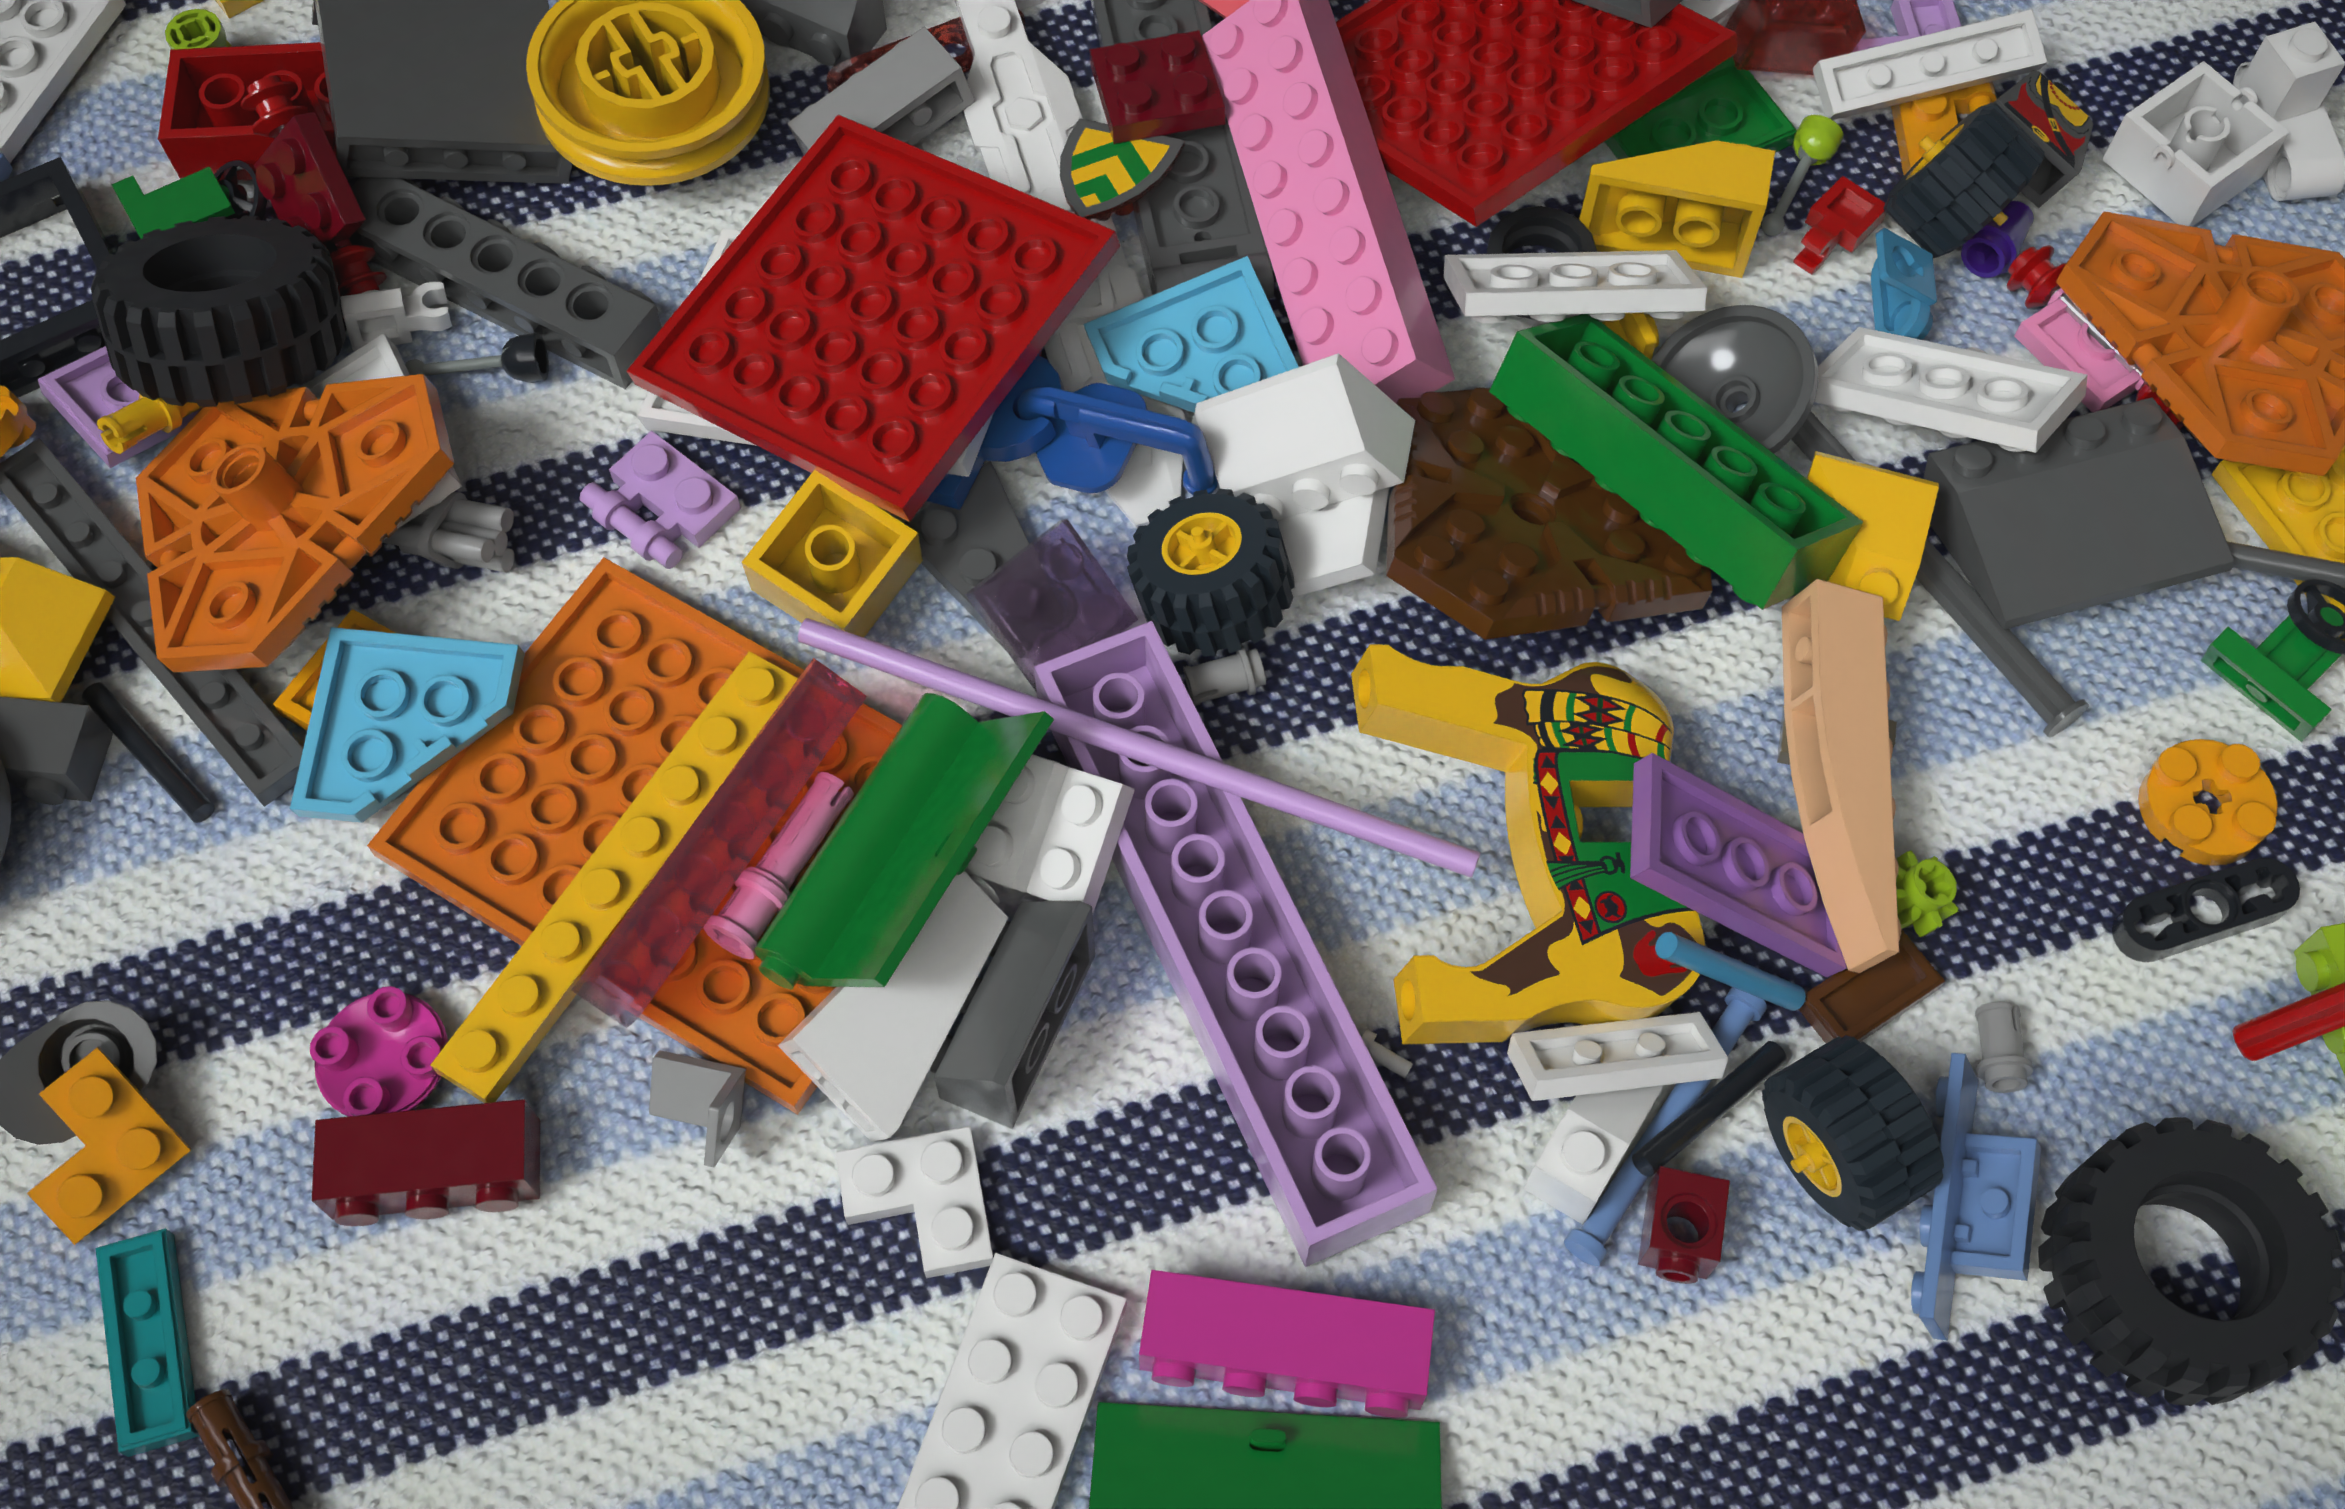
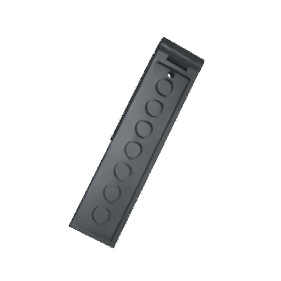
M1090 0L1100 47L1200 30L1202 36L1212 29L1207 6L1198 0ZM1226 114L1224 125L1162 135L1185 141L1163 175L1139 195L1131 198L1151 293L1153 295L1248 256L1267 299L1273 298L1274 280L1271 261L1266 250L1264 237Z

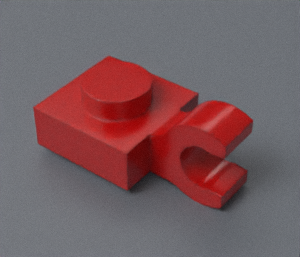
M1842 176L1810 208L1805 223L1812 228L1802 238L1801 244L1805 248L1794 258L1793 263L1812 275L1822 266L1837 244L1852 253L1883 222L1887 214L1883 209L1885 202Z

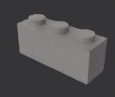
M924 26L907 39L900 41L893 49L869 66L853 74L846 82L822 99L806 107L802 113L787 122L803 155L806 154L837 115L846 117L913 146L973 104L975 100L961 66Z

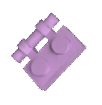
M650 431L609 469L613 482L620 487L617 491L611 490L607 492L596 482H592L583 488L579 497L580 501L592 510V517L607 530L617 529L631 540V548L645 560L655 559L667 569L675 567L682 558V549L673 543L681 535L700 548L741 509L736 494L653 431ZM644 505L659 518L655 521L650 520L646 522L635 512Z

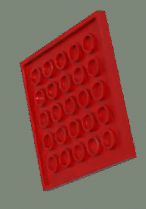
M1370 0L1336 21L1385 170L1475 227L1737 53L1736 32L1681 4L1673 8L1652 28L1573 0Z
M837 115L627 369V373L635 385L810 473L816 470L852 494L910 522L1121 246L1116 231L846 117Z

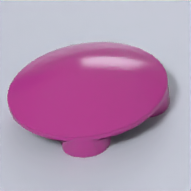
M392 986L382 987L372 994L364 996L346 1006L332 1019L327 1027L322 1028L314 1035L310 1043V1054L315 1061V1076L318 1087L326 1101L334 1109L347 1117L413 1110L432 1093L442 1077L435 1072L430 1064L447 1044L448 1037L441 1018L426 1002L416 996L402 992L399 988Z

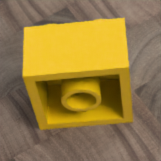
M814 470L741 563L751 590L799 622L803 623L806 618L865 637L923 559L918 532L878 506L852 494Z

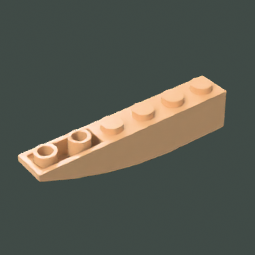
M1816 579L1782 606L1784 719L1794 792L1805 843L1822 901L1848 971L1861 973L1899 953V940L1901 936V923L1897 915L1896 893L1898 861L1895 857L1893 828L1896 805L1892 796L1890 763L1893 744L1889 738L1888 720L1890 685L1886 677L1885 655L1888 633L1884 625L1883 597Z

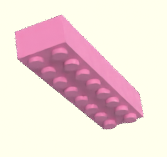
M1329 0L1248 1L1203 34L1202 39L1225 104L1226 118L1302 364L1304 366L1339 353L1395 403H1397L1399 398H1421L1426 392H1435L1455 380Z

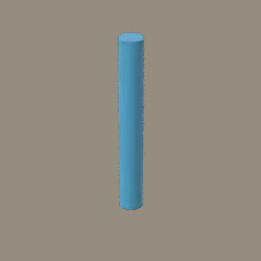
M1665 932L1656 942L1655 950L1658 957L1780 1007L1795 1011L1801 1008L1805 1002L1806 994L1801 986L1677 934Z

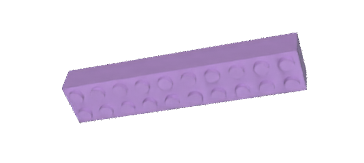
M1152 621L1034 666L1037 698L1223 763ZM1052 731L1068 767L1122 783L1135 789L1112 860L1304 1266H1310L1429 1213L1438 1189L1241 797Z

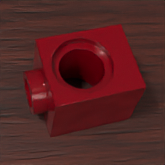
M1660 1166L1648 1185L1638 1265L1655 1268L1656 1276L1670 1282L1691 1284L1696 1283L1698 1278L1707 1279L1721 1260L1730 1180ZM1681 1217L1691 1222L1697 1230L1698 1241L1685 1243L1676 1239L1668 1229L1667 1218Z

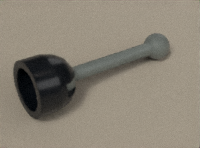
M540 333L523 334L510 338L504 345L502 354L497 356L429 364L412 359L405 363L410 375L424 374L428 376L502 367L507 375L513 379L532 382L546 380L549 373L548 353Z

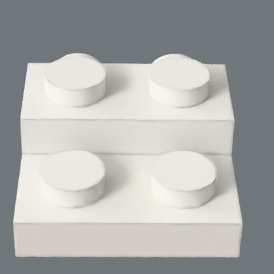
M1032 754L974 845L977 848V852L965 869V872L1048 901H1081L1091 905L1092 913H1094L1135 789Z

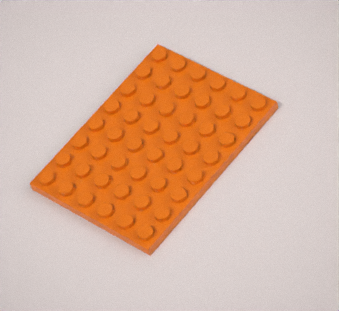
M603 557L525 652L513 714L420 780L367 846L375 857L522 946L749 651L799 678L805 691L585 983L589 988L705 1059L746 1069V1084L798 1115L817 1086L778 1045L836 987L805 986L796 983L792 990L783 988L769 980L759 971L758 967L762 961L757 955L754 959L749 960L732 954L707 935L703 929V924L709 916L719 915L737 889L735 878L739 872L746 870L748 867H756L814 783L817 774L826 772L841 779L845 783L838 792L841 793L844 787H850L854 793L853 800L902 725ZM852 800L847 803L789 888L790 893H792ZM775 914V916L773 917V919L771 920V922L769 923L761 937L758 939L757 943L760 941V939L762 938V936L764 935V933L766 932V930L768 929V927L770 926V924L772 923L777 914Z

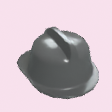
M110 1000L86 1001L64 1011L15 1044L0 1059V1126L16 1139L37 1145L62 1143L75 1137L76 1134L42 1099L39 1093L98 1046L133 1085L141 1091L149 1083L157 1064V1041L148 1022L131 1007Z

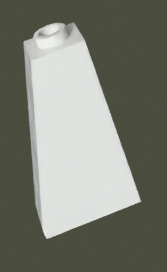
M965 871L960 875L956 874L885 987H836L778 1045L871 1142L888 1139L899 1129L1008 919V916L997 906L999 897L986 881L976 875L969 876Z

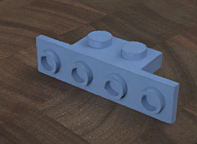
M1951 1053L1949 1077L1940 1076L1937 1083L1936 1110L1938 1116L1943 1117L1941 1140H1939V1147L1944 1160V1168L1942 1169L1943 1179L1935 1188L1933 1205H1924L1921 1211L1920 1241L1923 1247H1927L1925 1272H1915L1911 1287L1913 1313L1919 1314V1318L1933 1339L1948 1341L1956 1273L2028 1281L2041 1158V1147L2036 1138L1972 1134L1978 1079L1966 1054Z

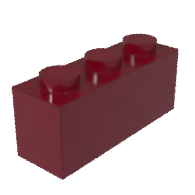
M525 1099L315 1120L312 1202L332 1220H335L337 1224L344 1226H367L377 1223L379 1215L405 1213L406 1216L414 1219H436L448 1215L449 1208L476 1205V1209L484 1212H505L516 1209L519 1206V1201L540 1199V1119Z

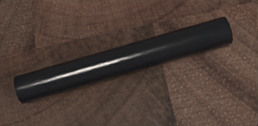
M101 682L88 686L82 694L84 702L91 707L103 723L187 816L195 823L209 818L214 812V804L113 693Z
M1773 1041L1766 1042L1633 1154L1632 1161L1636 1169L1644 1176H1653L1660 1166L1666 1165L1787 1061L1783 1048Z

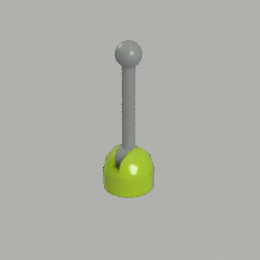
M1809 115L1799 125L1794 136L1793 148L1800 162L1774 212L1766 215L1762 221V230L1765 234L1776 236L1783 231L1785 227L1783 217L1810 165L1823 164L1836 154L1844 134L1841 127L1832 119L1821 115Z

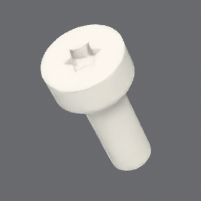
M1366 1028L1362 1039L1372 1059L1405 1078L1413 1063L1375 1042L1374 1039L1377 1034Z

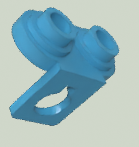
M1883 228L1876 233L1877 259L1871 272L1875 330L1922 340L1927 336L1933 324L1930 306L1937 302L1933 254Z

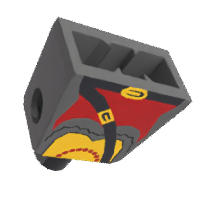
M2033 70L1995 102L2045 152L2039 170L2021 191L2035 206L2040 208L2080 173L2092 132L2093 122L2072 101L2071 92L2067 86L2062 83L2051 82L2041 72Z

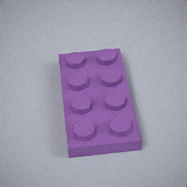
M1654 753L1634 763L1631 879L1825 977L1847 969L1822 901L1803 833Z

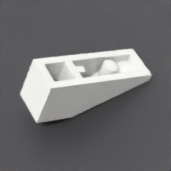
M1665 1085L1576 1096L1535 1163L1524 1190L1583 1225Z

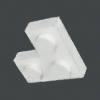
M971 1126L835 1152L844 1216L848 1225L915 1212L926 1278L991 1265L993 1251Z

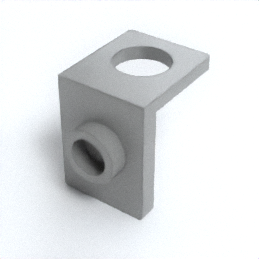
M659 1050L652 1061L649 1114L707 1127L704 1165L715 1168L741 1127L746 1069Z

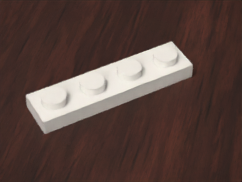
M2031 9L1819 60L1812 69L1825 115L1835 120L2029 73L2033 70L2037 71L2047 63L2034 13Z

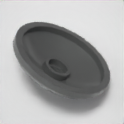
M1735 305L1702 314L1675 331L1662 344L1651 360L1772 453L1779 451L1799 431L1811 411L1817 393L1818 366L1814 350L1808 339L1792 320L1777 311L1760 306ZM1748 402L1743 409L1733 413L1734 408L1739 403Z

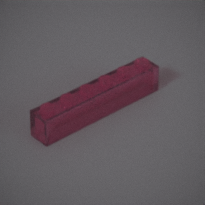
M815 658L811 660L572 987L571 991L625 1028H628L640 1017L867 697L865 694Z

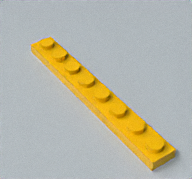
M750 651L746 654L430 1064L438 1075L483 1103L497 1101L805 691L799 678Z

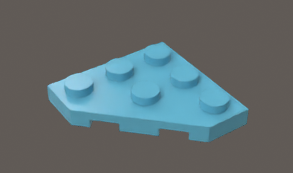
M1248 256L1083 324L1108 384L1132 390L1140 395L1195 413L1198 402L1299 367Z
M331 627L290 810L299 817L359 823L367 820L513 714L525 653L519 645Z

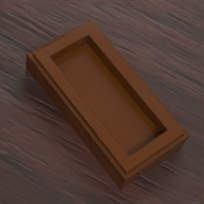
M1901 930L1899 953L1861 973L1848 971L1847 968L1832 975L1805 993V1002L1798 1010L1825 1043L1838 1036L1844 1037L1845 1035L1854 1037L1861 1042L1939 990L1945 980L1905 932Z

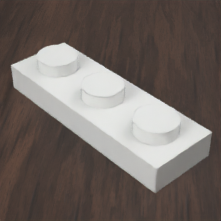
M1700 1012L1512 1033L1507 1052L1532 1101L1723 1078L1728 1062V1056Z

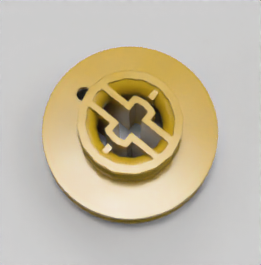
M559 0L539 22L532 35L527 52L526 71L528 83L535 101L541 127L547 139L565 159L576 167L596 177L616 183L641 186L672 184L693 179L720 167L736 156L752 140L765 118L769 104L770 82L762 34L751 12L740 0Z

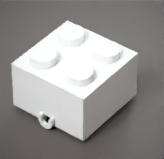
M2203 61L2127 113L2102 160L2175 223L2193 227L2263 177L2290 132L2257 105V95L2251 88L2243 87L2238 90ZM2243 95L2249 99L2244 105L2240 102V98Z

